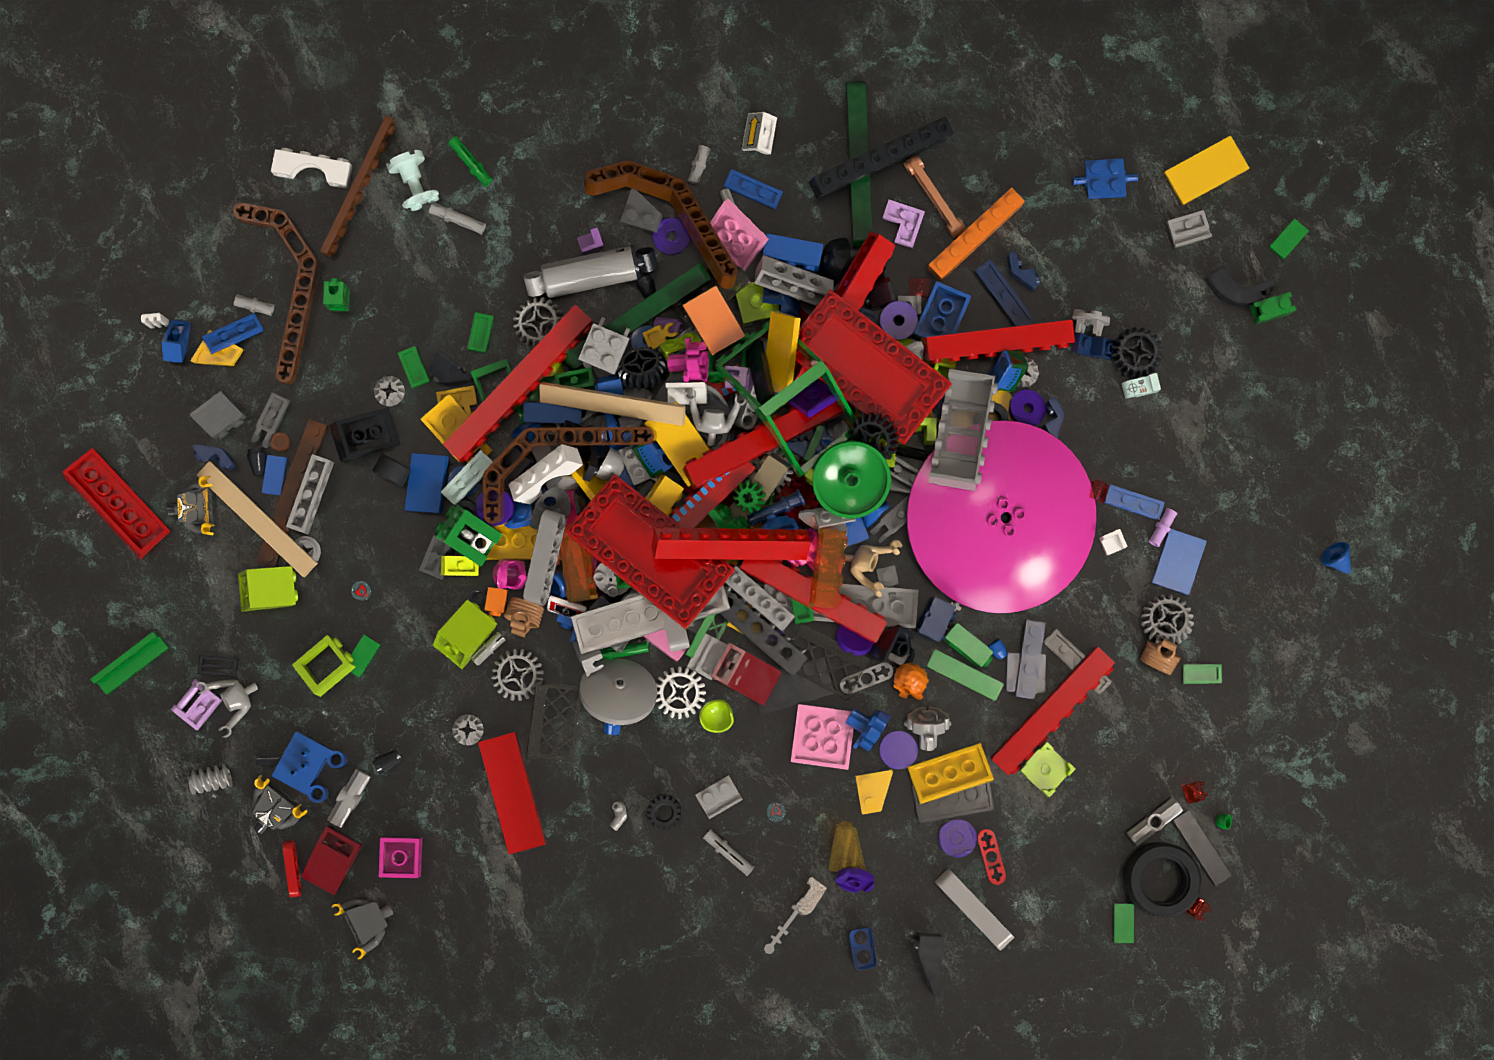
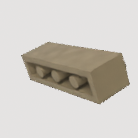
M773 452L768 456L764 455L759 463L761 465L759 471L755 470L749 478L751 484L758 481V488L764 486L761 493H766V497L762 498L765 500V504L791 466L790 463ZM748 493V494H747V495H748V499L751 500V499H752V497H751L752 494H751V493ZM734 501L730 507L733 512L732 516L735 518L741 514L742 517L745 516L747 518L746 515L751 514L748 508L743 512V506L737 507L736 503L738 502Z

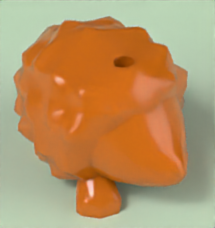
M912 662L901 664L894 674L893 687L899 690V696L907 699L908 695L912 694L917 700H922V693L929 682L927 672Z

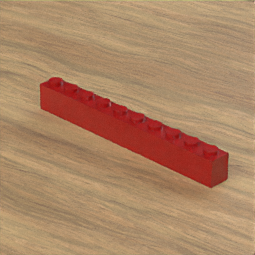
M869 232L835 293L859 310L863 306L868 293L873 289L876 279L883 272L884 266L892 256L896 245L880 234ZM795 361L793 381L808 371L797 361ZM788 402L785 403L790 408L794 407Z
M574 305L450 436L443 446L462 463L470 460L474 455L473 451L478 446L482 447L488 440L486 437L491 432L495 433L501 425L499 423L504 418L508 419L514 413L513 409L517 404L521 405L527 399L526 395L531 390L534 391L540 385L539 381L544 376L548 377L554 370L552 367L557 362L561 363L566 358L567 351L570 348L574 349L580 343L579 339L583 335L589 334L594 323L592 319L577 305Z
M835 401L810 418L795 407L787 410L788 414L784 416L778 414L771 419L787 443L844 414L838 402ZM847 401L851 409L855 408L851 403ZM764 423L758 424L753 428L754 431L750 433L745 431L736 436V440L723 442L719 445L721 448L715 451L713 448L703 453V457L699 459L694 457L686 461L683 471L693 490L779 447Z

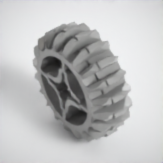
M536 297L533 298L532 304L529 300H526L528 306L525 307L521 304L522 312L516 310V314L519 317L513 318L515 322H518L513 325V328L519 329L515 334L521 336L520 341H526V346L528 347L533 342V348H535L545 337V329L548 326H552V324L554 327L563 318L559 317L563 312L557 310L558 305H552L550 299L545 303L544 297H541L539 303ZM540 309L550 311L553 318L543 317ZM533 311V317L525 322L527 315ZM538 317L542 321V323H540L539 328L536 325V323H538ZM525 328L535 329L538 337L528 335Z
M1172 594L1168 596V599H1166L1165 595H1161L1160 599L1154 597L1153 602L1149 601L1147 603L1148 607L1143 609L1145 614H1142L1141 619L1145 621L1141 625L1147 627L1144 633H1151L1149 636L1150 640L1153 637L1156 638V644L1160 640L1163 641V639L1174 644L1176 641V643L1180 644L1182 639L1186 640L1187 634L1192 632L1190 627L1194 625V622L1190 620L1194 616L1193 614H1188L1191 611V607L1184 608L1186 601L1180 604L1179 597L1172 600ZM1166 607L1174 609L1175 612L1169 611ZM1158 610L1160 619L1154 623L1153 612ZM1166 617L1167 619L1169 618L1171 622L1166 623L1165 621L1163 622V620ZM1181 617L1182 628L1180 631H1177L1175 621ZM1159 629H1165L1168 633H1164Z
M513 649L512 656L509 651H506L507 658L503 655L499 656L502 663L495 661L499 668H492L493 672H497V676H492L491 678L498 679V682L493 685L494 687L501 686L497 692L502 693L505 690L506 692L503 697L507 698L511 694L510 700L514 701L516 695H518V700L522 701L523 694L526 699H529V691L535 695L536 692L533 688H541L540 685L536 684L537 681L543 682V678H538V674H544V671L537 670L542 664L538 663L535 665L538 658L534 657L531 660V652L524 656V649H521L520 655H518L517 649ZM514 659H523L530 666L520 669ZM509 662L511 672L508 676L502 678L503 669ZM515 669L518 672H524L520 681L518 678H511L515 674ZM533 671L532 682L526 688L525 676ZM515 681L520 686L521 691H513L505 684Z

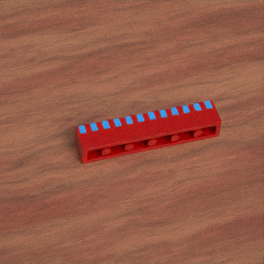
M748 462L699 487V491L695 495L691 493L684 500L686 504L681 508L677 506L670 513L671 519L682 528H696L709 515L708 513L719 506L739 486V483L744 482L756 468Z

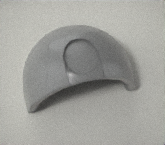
M609 447L608 454L595 477L608 481L614 474L618 477L621 475L624 469V462L618 451Z

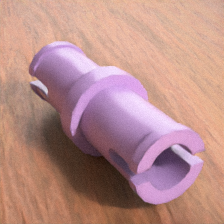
M1166 508L1160 522H1157L1155 525L1156 529L1148 541L1150 544L1160 547L1166 533H1169L1171 530L1170 526L1175 516H1177L1174 510Z

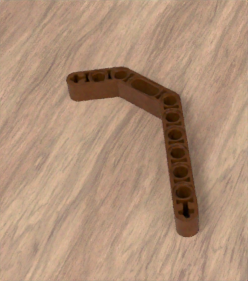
M628 160L590 170L586 173L583 189L588 195L594 196L629 187L669 201L718 284L724 289H731L735 285L738 269L684 180Z
M238 203L233 208L234 216L245 224L275 229L299 264L276 368V378L281 383L290 385L296 380L320 264L284 211L247 203ZM244 210H246L249 213L243 214L242 216L240 215V213L244 212ZM261 213H266L265 219L259 221L258 216ZM279 217H285L282 224L276 223ZM295 232L302 242L304 248L300 253H296L288 242V233ZM309 260H313L314 265L311 268H306V263ZM310 279L309 285L302 287V281ZM306 297L305 304L298 305V299ZM301 315L302 321L294 324V318ZM298 334L296 342H290L291 335ZM293 352L294 358L291 361H286V355ZM287 372L290 374L289 377H282V375L286 374Z
M650 427L525 429L484 471V519L491 524L500 523L504 519V479L536 446L561 444L649 445L655 442L657 438L656 431ZM627 430L632 433V438L628 442L623 438V434ZM646 430L648 434H651V438H648L647 441L646 438H637V434H646ZM531 431L536 436L533 442H530L527 438L528 433ZM550 431L555 435V439L552 442H549L546 437ZM568 431L574 434V439L571 442H568L565 437ZM587 431L593 433V439L590 442L585 439ZM606 431H610L613 435L612 440L609 442L604 439ZM519 445L522 448L521 455L508 468L503 465L504 458ZM492 471H495L498 475L496 481L490 479ZM492 490L498 493V498L495 501L490 498ZM490 504H498V506L490 507ZM491 513H498V517L491 516Z

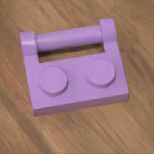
M194 679L190 689L177 705L174 704L171 710L194 729L199 730L222 699L211 690H206L185 713L183 708L198 690H203V686L200 684L194 687L196 683L200 682Z

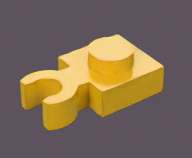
M674 322L666 324L664 329L661 325H658L642 333L648 347L652 346L653 349L659 347V344L667 341V337H676L679 332H670V327L675 325Z

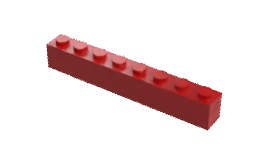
M1073 320L925 337L921 338L924 346L923 360H930V364L942 363V359L948 358L949 362L960 361L961 356H967L968 360L978 358V354H985V357L997 356L996 352L1021 349L1023 353L1033 352L1034 347H1039V351L1049 350L1051 345H1057V348L1069 347L1068 343H1075Z
M663 527L654 529L651 548L654 559L807 560L811 540L807 530Z
M782 560L743 561L740 570L874 644L887 624L884 621L885 617L875 612L873 615L867 611L868 608L860 603L855 605L850 602L851 598L844 594L839 596L833 593L834 589L824 584L822 587L816 583L817 580L809 575L806 577L800 575V570L793 566L788 568L782 565Z
M1096 646L990 759L1008 776L1010 773L1014 775L1021 767L1019 764L1024 759L1027 761L1034 754L1033 749L1037 745L1041 746L1048 739L1046 735L1050 731L1055 732L1061 725L1059 722L1064 717L1068 718L1074 712L1073 707L1077 703L1081 704L1088 697L1086 693L1090 689L1094 690L1101 683L1099 681L1103 675L1108 676L1113 671L1115 662Z

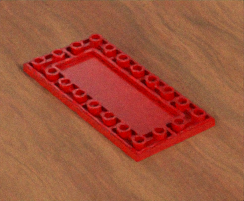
M831 289L799 328L798 338L823 361L844 398L863 414L866 413L868 415L870 412H874L875 416L877 413H881L882 418L888 416L887 421H894L892 427L898 428L895 434L900 435L898 441L903 445L907 443L953 384ZM797 349L795 361L807 370L812 368L813 366L808 359ZM819 377V378H818V379H820L822 382L825 383V381L822 379V377Z
M614 474L564 533L686 630L735 572V569L723 559H654L651 548L654 529L682 527Z

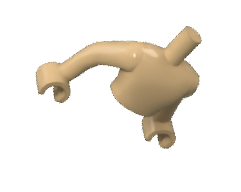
M893 540L890 546L886 547L861 545L855 555L843 553L841 559L842 561L851 562L850 572L862 585L873 590L877 597H881L882 593L879 589H885L881 582H871L862 572H872L878 561V554L893 552L895 555H898L900 552L897 547H902V544L899 540Z

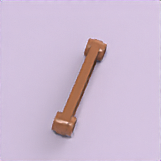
M912 156L904 163L907 172L911 176L914 175L929 196L947 223L945 227L952 238L960 236L966 230L964 223L959 217L955 218L923 170L925 167L919 156Z

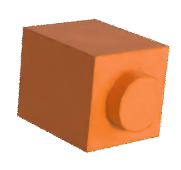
M488 587L485 610L489 611V615L500 617L501 613L505 614L509 595L508 590Z

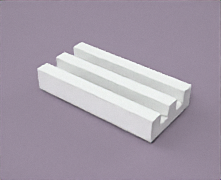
M160 313L141 315V322L150 328H155V326L161 328L162 324L168 327L170 324L169 319Z

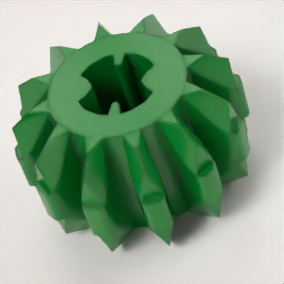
M747 480L745 484L743 482L739 483L740 488L734 489V492L738 495L733 496V499L739 500L736 506L742 505L743 512L747 508L749 513H752L754 509L758 511L761 509L760 505L765 504V500L762 498L766 497V493H761L764 486L758 488V481L751 484V481ZM748 493H751V494H752V495H751V497H752L751 500L748 499V495H747Z

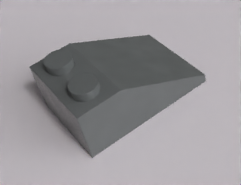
M222 391L190 413V416L214 439L224 438L228 435V431L231 428L239 427L243 424V419L246 418V415L235 400Z

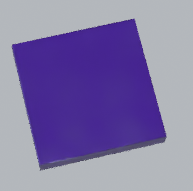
M817 379L789 400L788 403L810 418L837 400L828 385Z

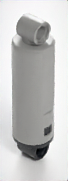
M634 245L543 264L541 272H529L523 278L528 296L535 297L546 292L548 298L637 280L641 278L640 272L654 271L658 268L654 248L644 247L635 253Z

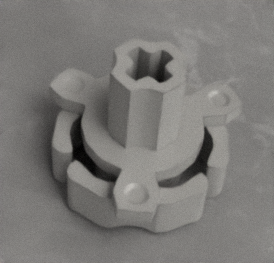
M922 706L908 713L904 726L908 730H912L914 734H919L920 749L932 751L937 747V735L945 733V730H948L949 726H951V721H949V714L945 713L941 708L931 706L929 710H926V707Z

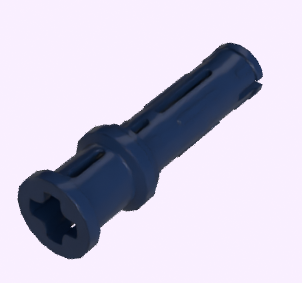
M797 489L795 493L786 497L782 496L779 501L746 516L752 527L766 520V516L772 513L777 515L784 511L790 512L794 507L805 505V501L799 489Z

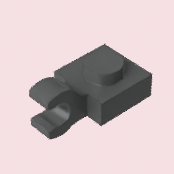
M895 565L876 569L878 582H881L884 587L894 588V585L899 584ZM896 592L888 593L889 599L895 597Z

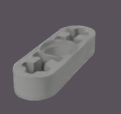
M881 663L847 676L841 680L840 689L845 694H852L883 682L892 677L893 668L888 663ZM882 666L889 668L890 671L887 673V677L882 674L877 676L879 680L875 681V675L871 670L875 669V672H879ZM863 673H869L872 676L871 683L864 684L861 681ZM858 676L860 688H857V684L852 686L851 691L843 688L846 680L854 682L856 680L853 677Z

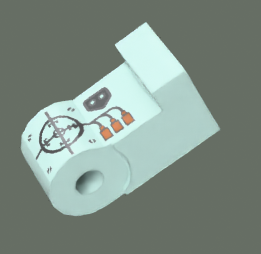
M1157 373L1121 383L1125 398L1139 397L1161 390Z

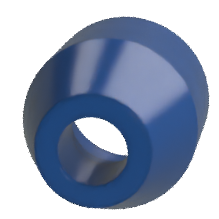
M1000 638L987 646L993 651L992 655L999 660L1007 656L1006 647Z

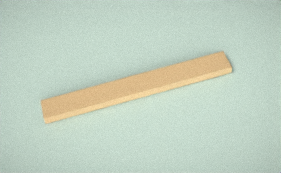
M546 382L540 384V402L680 426L685 424V405Z
M211 461L200 470L197 476L199 478L201 476H211V478H208L207 483L213 484V486L209 488L302 577H306L318 564Z

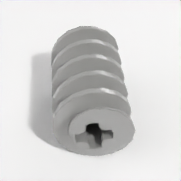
M222 764V770H219L218 766L215 765L213 772L210 767H207L206 773L201 768L199 769V775L192 770L189 777V787L193 795L196 792L203 793L204 789L209 792L212 788L218 790L219 786L224 789L227 787V784L229 787L233 785L231 773L225 764Z

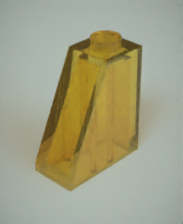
M841 820V823H836L828 870L838 872L844 868H858L866 871L856 827L852 826V822Z

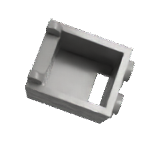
M602 317L599 325L593 323L578 359L615 375L630 341L627 338L630 329L626 328L622 336L602 327L605 318Z

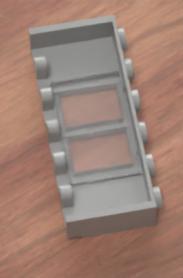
M949 369L948 380L953 384L945 393L942 405L941 421H939V431L932 459V469L929 474V483L975 491L976 485L981 483L982 473L979 472V468L984 466L985 455L982 454L983 448H987L988 437L985 434L986 430H990L992 419H989V412L993 413L995 401H992V396L997 394L998 383H995V376Z

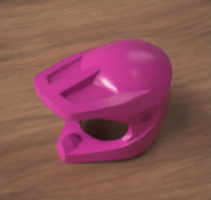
M502 559L496 563L492 575L498 589H523L526 581L524 561Z

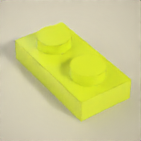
M441 556V575L478 576L479 565L467 557Z

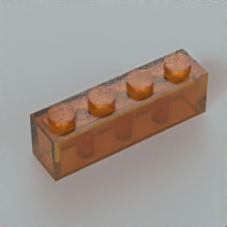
M571 524L565 525L564 532ZM563 533L559 555L563 564L562 574L566 583L565 592L569 603L598 598L591 554Z
M826 528L818 530L809 604L811 607L837 609V606L840 605L841 595L839 594V589L843 584V575L841 573L846 561L844 548L848 544L846 531Z

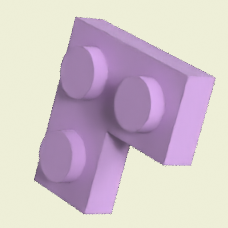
M888 200L882 219L900 224L895 243L913 248L925 211Z

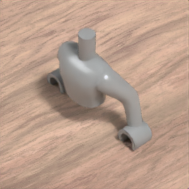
M686 389L684 397L689 401L696 429L708 433L707 445L715 446L716 434L729 432L740 406L744 405L746 400L739 401L737 399L738 394L735 395V403L726 422L724 411L705 409L702 418H700L695 400L696 391L694 390L693 396H688Z
M234 679L206 684L204 682L196 683L194 687L199 684L203 686V690L198 694H202L206 690L228 687L220 694L221 698L230 712L233 710L238 711L218 731L225 728L227 734L222 738L229 737L231 735V728L250 709L251 703L248 695L258 690L257 685L253 683L244 688L238 680Z

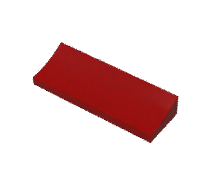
M93 448L62 472L64 479L140 560L170 533V530Z
M512 732L478 742L508 853L513 854L547 844L517 733Z

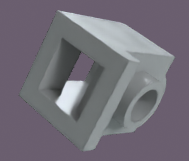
M921 295L897 297V301L909 302L915 309L917 316H921Z

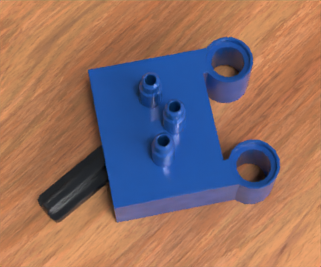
M296 731L284 753L257 754L255 760L258 766L277 765L272 777L306 794L312 802L316 803L325 801L329 795L327 787L324 785H314L325 763L327 762L332 768H341L347 763V756L343 751H335L302 732ZM335 754L341 756V762L338 765L333 762ZM317 788L323 792L320 799L314 796V791Z

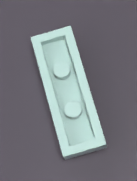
M480 450L441 493L454 505L458 504L482 479L484 471L493 461Z

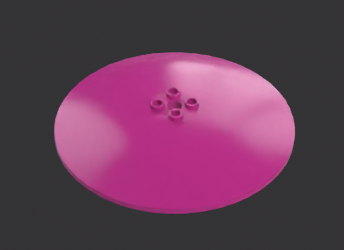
M991 421L990 430H986L985 434L988 437L987 448H983L982 454L985 455L984 466L979 468V472L982 473L981 483L976 485V490L972 491L929 483V474L931 473L932 459L935 453L934 449L920 467L910 490L907 504V531L913 554L919 566L932 584L952 600L975 610L991 613H1012L1036 607L1050 600L1066 588L1083 567L1093 544L1096 529V503L1091 482L1085 469L1073 452L1060 440L1048 432L1029 424L1014 421ZM981 423L965 429L980 431ZM953 434L947 438L945 451L975 456L979 438ZM1004 512L1010 514V520L1007 523L1001 521V515Z

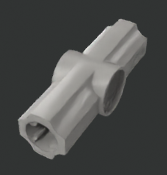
M359 769L354 771L348 784L339 793L336 799L337 803L328 816L327 820L340 828L343 827L351 811L360 802L361 794L370 781L371 776Z
M1172 797L1130 829L1127 835L1138 846L1156 831L1161 830L1164 825L1183 810ZM1154 816L1159 819V824L1156 827H1152L1150 824V820Z

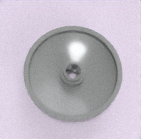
M622 658L604 659L593 664L603 663V667L600 670L590 673L589 676H586L584 672L579 687L580 700L585 709L598 720L614 725H628L644 719L654 708L657 698V686L652 675L640 664Z

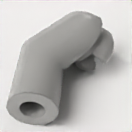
M619 801L614 802L612 805L615 818L609 825L616 831L627 819L626 806Z

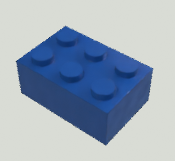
M767 233L766 237L769 240L764 245V256L818 274L823 244Z
M936 281L913 338L921 340V338L956 334L971 295Z

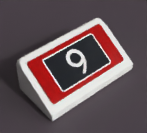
M552 595L549 597L547 606L548 611L570 618L585 613L588 610L587 607Z

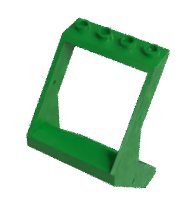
M769 320L761 326L763 329L759 333L754 331L747 337V342L743 345L739 343L733 347L730 355L726 356L724 354L716 361L715 369L749 403L772 433L794 472L800 478L810 468L815 466L817 460L827 447L800 467L770 415L819 377H822L835 396L850 425L855 422L856 417L829 369L799 338L797 349L808 359L813 367L763 405L723 367L757 339L769 332ZM848 431L832 442L830 446L848 441L851 435L848 434Z

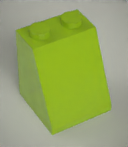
M292 566L248 569L238 573L241 612L296 605L298 600L297 590H294L296 573L292 570Z
M466 600L438 631L433 646L463 669L492 634L497 623L492 616L483 613L477 604Z

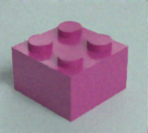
M380 838L379 877H421L422 838Z

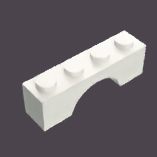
M288 148L275 149L271 168L274 176L293 179L299 171L305 168H317L325 173L326 180L330 186L349 189L353 166L348 163V160L343 158L332 160L326 155L315 157L311 156V153L300 151V154L293 153V150Z
M561 444L512 481L509 487L513 500L530 505L543 495L541 486L545 482L557 476L570 475L580 468L583 463L578 449Z

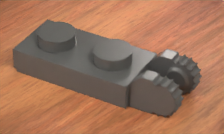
M273 392L271 393L256 425L257 428L251 439L253 443L259 440L262 430L267 432V435L263 440L262 447L267 448L269 446L271 437L276 433L290 400Z
M909 495L880 520L881 522L870 531L872 535L876 534L883 525L889 530L879 538L878 542L880 544L907 522Z

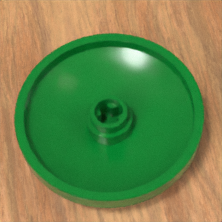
M848 440L834 444L822 453L813 470L812 484L818 501L827 511L838 517L854 519L869 515L882 505L890 490L891 473L884 456L875 447L865 442Z

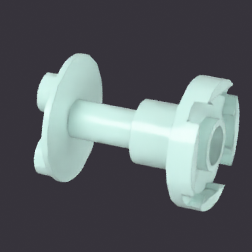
M414 150L415 154L412 155L409 152L402 153L392 158L389 164H386L389 173H400L403 182L408 183L413 196L404 201L402 206L404 208H411V211L419 210L422 208V204L427 202L433 203L439 200L437 190L424 192L420 184L419 178L421 174L418 165L425 160L421 150Z

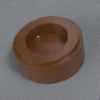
M277 432L271 437L270 443L273 449L283 452L290 447L291 440L287 434Z

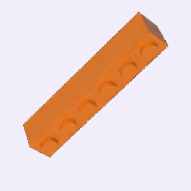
M1010 188L928 265L927 269L941 282L1019 210L1025 201L1013 188Z

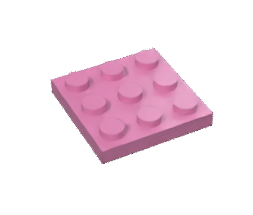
M729 199L723 202L710 222L734 264L742 273L750 267L769 240Z
M798 704L791 762L848 770L854 728L845 722L852 711Z

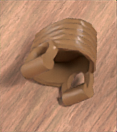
M512 597L504 614V617L511 621V633L525 638L530 628H539L544 608L524 599Z
M1166 639L1160 640L1158 644L1147 641L1140 660L1165 674L1171 675L1181 659L1176 654L1177 645ZM1163 646L1169 650L1167 652L1160 651V648Z

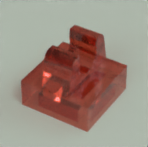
M910 278V296L921 295V298H929V278Z
M1097 479L1090 481L1093 487L1090 498L1103 504L1109 485Z
M1197 781L1182 786L1188 804L1206 800L1205 797L1208 796V792H1203L1202 786L1205 785L1204 782Z
M1198 897L1193 906L1186 910V913L1198 921H1204L1205 918L1202 916L1206 911L1210 913L1211 909L1206 901Z

